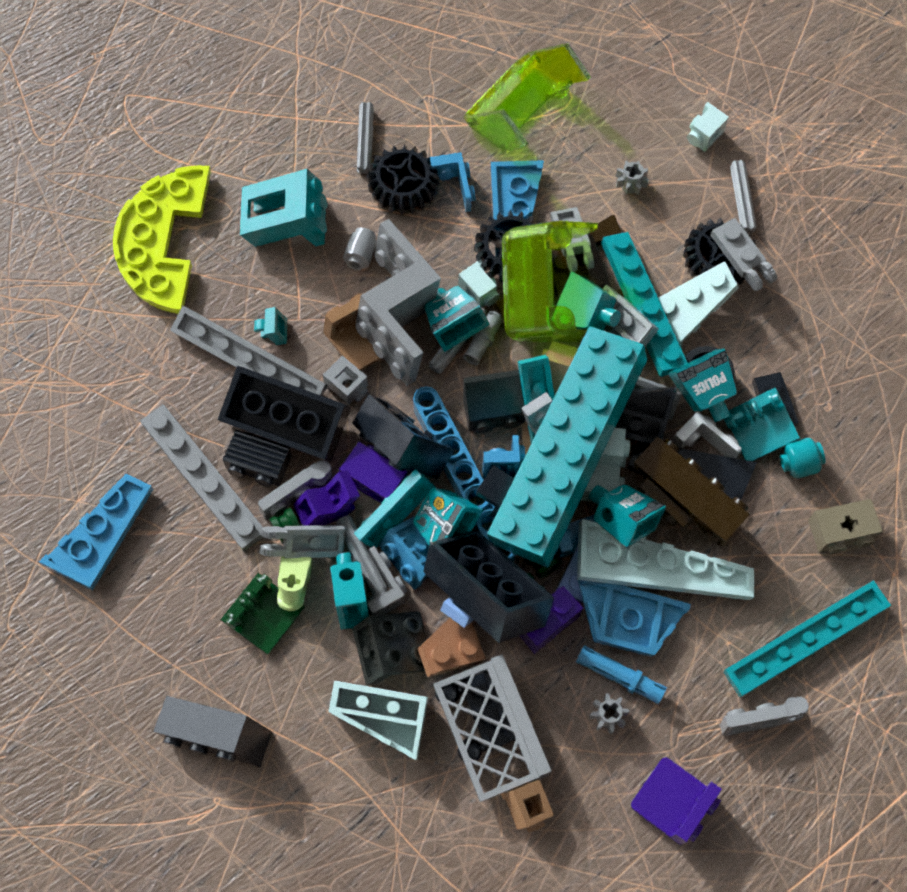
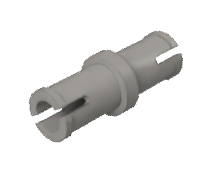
M495 311L488 312L486 318L490 325L472 335L473 340L463 355L464 360L471 365L476 366L480 363L487 348L493 345L495 341L494 336L504 321V318Z

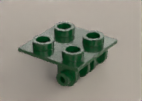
M257 573L220 620L268 655L305 606L303 605L295 611H287L280 608L277 604L279 587L273 584V580L267 575Z

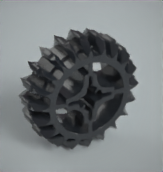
M404 144L400 150L393 146L392 152L384 149L382 156H375L374 163H370L367 182H369L368 190L372 194L374 202L379 201L382 209L389 206L391 213L395 209H399V212L403 215L405 210L409 209L413 214L415 207L423 210L425 203L431 204L433 196H436L438 192L440 178L437 175L438 170L430 165V157L427 158L425 150L418 153L416 146L411 150H407ZM413 169L418 171L423 177H420L418 173L413 171ZM382 181L387 182L389 186L394 188V191L389 189Z
M510 209L506 217L499 211L497 220L489 216L487 219L488 225L482 224L480 226L481 233H477L475 236V241L477 242L474 244V251L477 253L476 261H483L481 268L484 271L489 270V277L493 278L499 275L500 283L505 278H510L509 281L513 284L517 277L524 282L526 281V274L533 278L536 275V270L543 268L542 261L547 260L548 257L546 251L549 249V243L545 241L547 239L546 231H541L542 225L540 223L533 224L534 218L532 216L524 219L522 211L518 216H513V212ZM524 237H527L532 243L533 252L527 249L528 246L523 243ZM490 242L495 244V248L499 250L498 258L490 251Z
M722 218L718 219L717 223H714L711 219L706 222V225L700 222L696 230L693 229L690 232L689 238L686 239L684 244L683 258L686 259L684 264L685 268H691L690 276H699L725 261L736 283L741 285L745 280L744 277L741 278L711 237L712 230L724 224ZM700 250L703 252V255L708 259V262L703 258Z

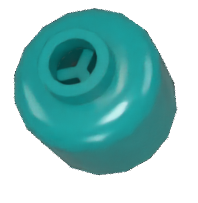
M804 438L785 445L784 454L780 455V463L784 472L789 471L794 478L800 479L818 474L822 469V465L826 463V458L820 442H815L812 438Z

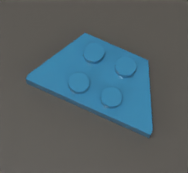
M578 580L593 641L649 657L654 656L663 645V641L673 632L676 624L689 611L691 606L689 603L623 585Z

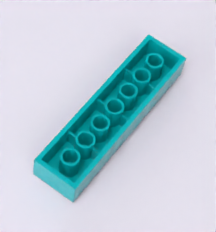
M589 326L487 533L494 546L547 568L549 567L647 362L644 344Z

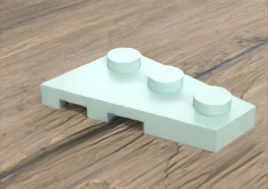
M725 261L658 297L680 347L683 345L682 342L692 332L695 333L701 327L700 324L712 312H716L739 288Z

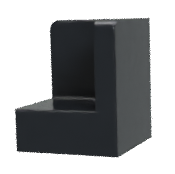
M494 465L479 486L476 494L495 506L489 515L495 519L514 478Z

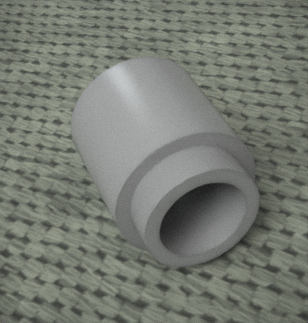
M362 227L357 228L351 234L343 255L344 261L350 268L361 270L369 267L376 247V234L370 229Z

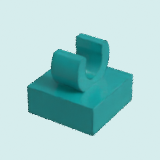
M276 307L265 309V319L254 321V331H261L262 338H269L276 345L287 344L288 318Z

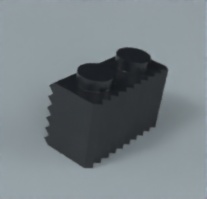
M236 429L223 456V462L228 469L227 471L233 476L244 478V475L255 478V482L266 487H271L272 484L280 486L292 458V452L288 446Z

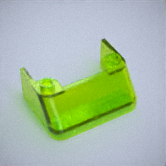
M569 43L528 52L519 58L465 113L463 119L470 128L501 150L508 149L510 151L515 148L526 147L529 143L524 138L520 128L548 99L563 98L570 92L569 87L573 83L588 81L591 76Z
M552 221L515 227L504 234L502 238L505 331L511 339L515 341L582 342L587 330L576 329L575 316L569 308L554 306L552 250H562L568 247L572 238H580L598 229V223Z

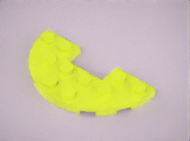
M198 165L176 168L173 173L163 177L157 175L140 187L141 190L131 200L128 199L114 227V257L123 279L142 300L167 312L179 314L182 306H184L192 269L190 260L166 258L175 215L202 218L211 175L210 166Z

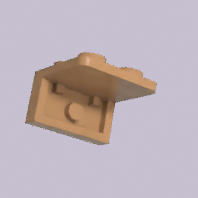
M362 293L352 297L343 306H336L330 309L325 315L323 330L325 336L340 355H343L360 371L381 360L374 352L373 345L367 338H362L356 330L355 324Z

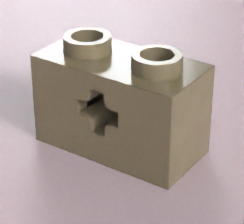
M872 499L817 510L808 519L819 553L829 551L830 554H836L845 551L847 546L856 544L858 548L867 547L874 544L875 539L883 532Z

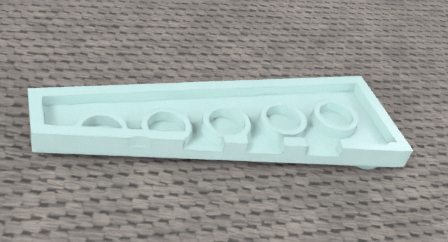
M583 519L579 522L577 580L743 600L754 598V568L716 557L711 558L706 554L692 550L687 552L673 548L674 545L663 542L659 544L646 540V537L627 548L598 523Z

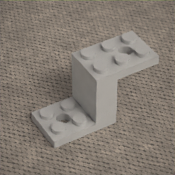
M387 219L380 223L374 256L377 263L381 267H385L392 277L360 296L355 326L359 335L362 338H367L373 345L376 355L381 359L383 358L389 364L393 375L397 379H401L408 386L416 381L423 351L402 327L426 313L424 307L426 303L436 298L441 277L390 219Z

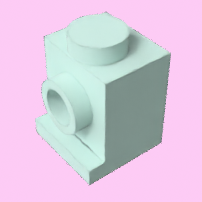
M707 102L702 116L697 115L689 126L691 132L687 135L689 143L705 152L722 135L729 117Z
M478 260L459 273L458 286L483 308L485 305L491 306L500 295L496 291L497 282L495 278L489 277V272L485 273L481 268L483 261Z

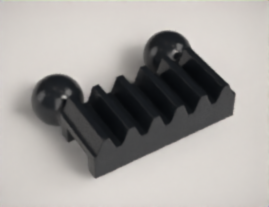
M485 671L474 676L471 686L487 693L492 683L488 672ZM469 678L466 679V680H462V681H460V682H463V683L467 684L468 681H469ZM455 684L442 688L445 698L454 703L465 690ZM493 688L491 695L498 697ZM435 691V697L440 702ZM468 691L465 701L470 710L479 713L485 697ZM489 699L482 715L499 722L504 711L501 704ZM505 716L503 724L510 726ZM480 719L477 726L481 739L491 742L497 726ZM500 728L494 744L503 746L515 741L513 733ZM468 738L463 740L464 745H466ZM471 740L467 752L471 759L478 761L482 752H487L489 747ZM457 749L458 756L463 761L460 751Z

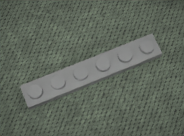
M182 306L170 329L175 334L235 367L237 365L321 396L324 395L328 387L326 383L185 306Z
M164 404L140 420L142 426L243 552L263 538L261 536L262 525Z

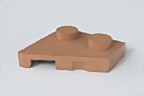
M451 618L418 648L427 677L479 664L486 659L473 623H469L464 628Z

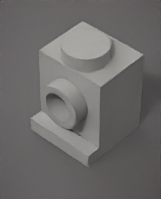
M343 355L323 373V380L328 385L327 388L336 393L348 405L353 400L359 402L368 392L366 388L368 386L367 376ZM348 383L351 384L348 388L344 386Z

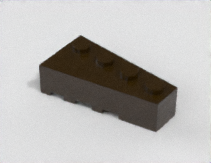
M657 437L634 462L635 469L642 476L650 479L666 495L669 493L672 496L671 500L687 514L691 512L695 516L693 520L697 523V526L704 533H714L719 538L716 544L725 550L748 524L750 514L746 511L749 508L739 498L734 497L731 499L723 492L725 487L713 477L710 480L701 473L703 470L701 466L693 459L688 458L686 461L679 455L680 449L669 439L663 441Z

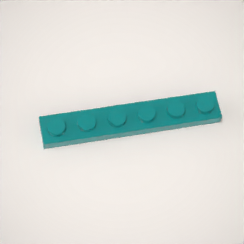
M629 232L603 237L601 245L624 297L659 329L646 347L659 377L669 375L668 372L687 364V360Z
M873 580L726 668L723 673L741 698L888 609L891 604Z

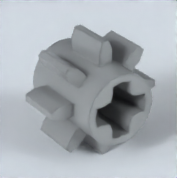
M625 161L624 169H617L616 177L618 179L616 187H621L626 195L628 193L639 195L641 187L647 188L648 168H643L639 161L630 163Z
M606 693L603 703L599 700H594L593 705L598 711L592 712L589 717L597 719L598 725L596 730L605 727L608 728L610 734H613L616 724L624 728L626 723L621 719V716L627 715L629 709H622L620 705L622 697L613 700L610 699L609 693ZM610 708L615 711L613 717L606 719L604 717L605 712Z

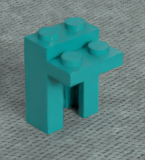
M308 169L242 187L240 236L254 247L298 235L305 237L315 247L324 245L325 233L327 232L325 220L328 203L326 196L322 193L323 185L320 179ZM251 202H254L253 211L256 214L285 206L281 210L251 217Z

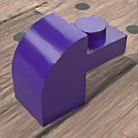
M349 471L338 472L325 487L305 490L293 505L302 526L327 525L350 514L355 509L353 503L360 495Z

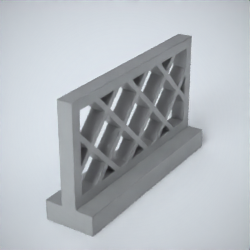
M503 654L491 658L489 662L433 684L480 803L550 775L551 768ZM485 671L488 672L492 682L487 693L471 686L474 676ZM469 678L467 684L460 682L462 680ZM451 684L464 688L465 690L459 704L447 700L442 688ZM493 688L498 697L491 695ZM468 691L485 697L479 713L462 706ZM489 699L501 704L504 712L499 722L482 715ZM449 706L456 709L454 716L452 715ZM460 711L477 718L471 733L458 729L455 721ZM505 716L510 726L503 724ZM480 719L497 726L491 742L474 736ZM500 728L513 733L516 741L512 751L494 744ZM461 735L468 738L466 745H464ZM471 740L489 747L482 763L471 759L468 755L467 749ZM517 745L520 749L522 756L515 753ZM492 749L509 755L503 772L486 765ZM512 758L525 762L530 774L520 779L506 774ZM473 765L480 767V770L477 775ZM483 770L501 776L497 788L486 793L483 792L479 782ZM504 778L512 781L501 786Z

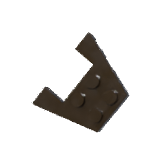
M615 215L609 216L586 230L591 243L594 268L587 269L583 253L575 254L578 267L574 273L590 280L602 289L605 285L611 287L597 246H601L603 237L621 233ZM558 247L548 253L547 260L544 262L556 297L560 298L571 272L567 265L566 256H563L561 247ZM621 289L615 290L618 294L624 297Z

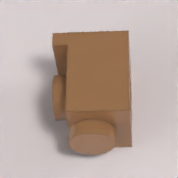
M540 779L501 794L502 799L507 802L517 830L526 828L528 833L546 826L544 820L554 816Z

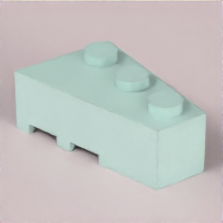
M334 681L329 713L399 750L412 759L418 760L428 697Z

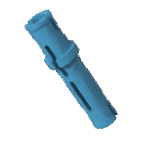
M586 645L583 646L576 660V663L627 688V692L631 694L635 692L658 705L667 689L666 686L642 675V671L637 670L636 672Z

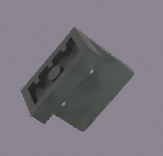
M419 611L371 615L352 628L366 686L376 685L391 675L425 671L418 648L427 640V635Z

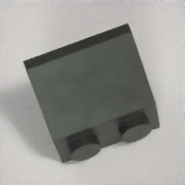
M519 370L464 378L463 404L469 432L485 433L493 428L503 426L504 428L511 429L525 422V416L522 411V407L525 405Z

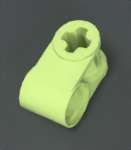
M281 556L277 604L283 610L295 611L303 606L307 583L309 584L312 557L285 558Z

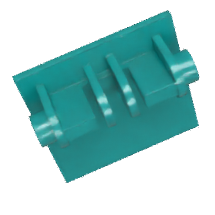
M776 387L730 409V416L724 418L728 428H731L735 439L742 448V454L747 461H754L788 443L800 439Z

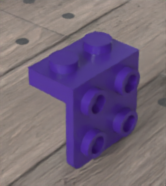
M664 757L659 761L632 800L631 808L681 846L688 839L692 842L696 840L704 827L700 824V821L706 813L711 816L721 802L717 796L722 789L712 781L704 785L675 762Z

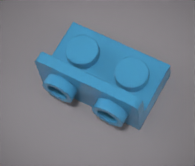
M512 435L511 451L495 448L484 452L483 480L493 465L515 478L525 458V446L519 445V435Z
M413 516L389 529L379 547L398 569L402 578L415 590L428 578L423 571L429 544L414 525L415 517Z

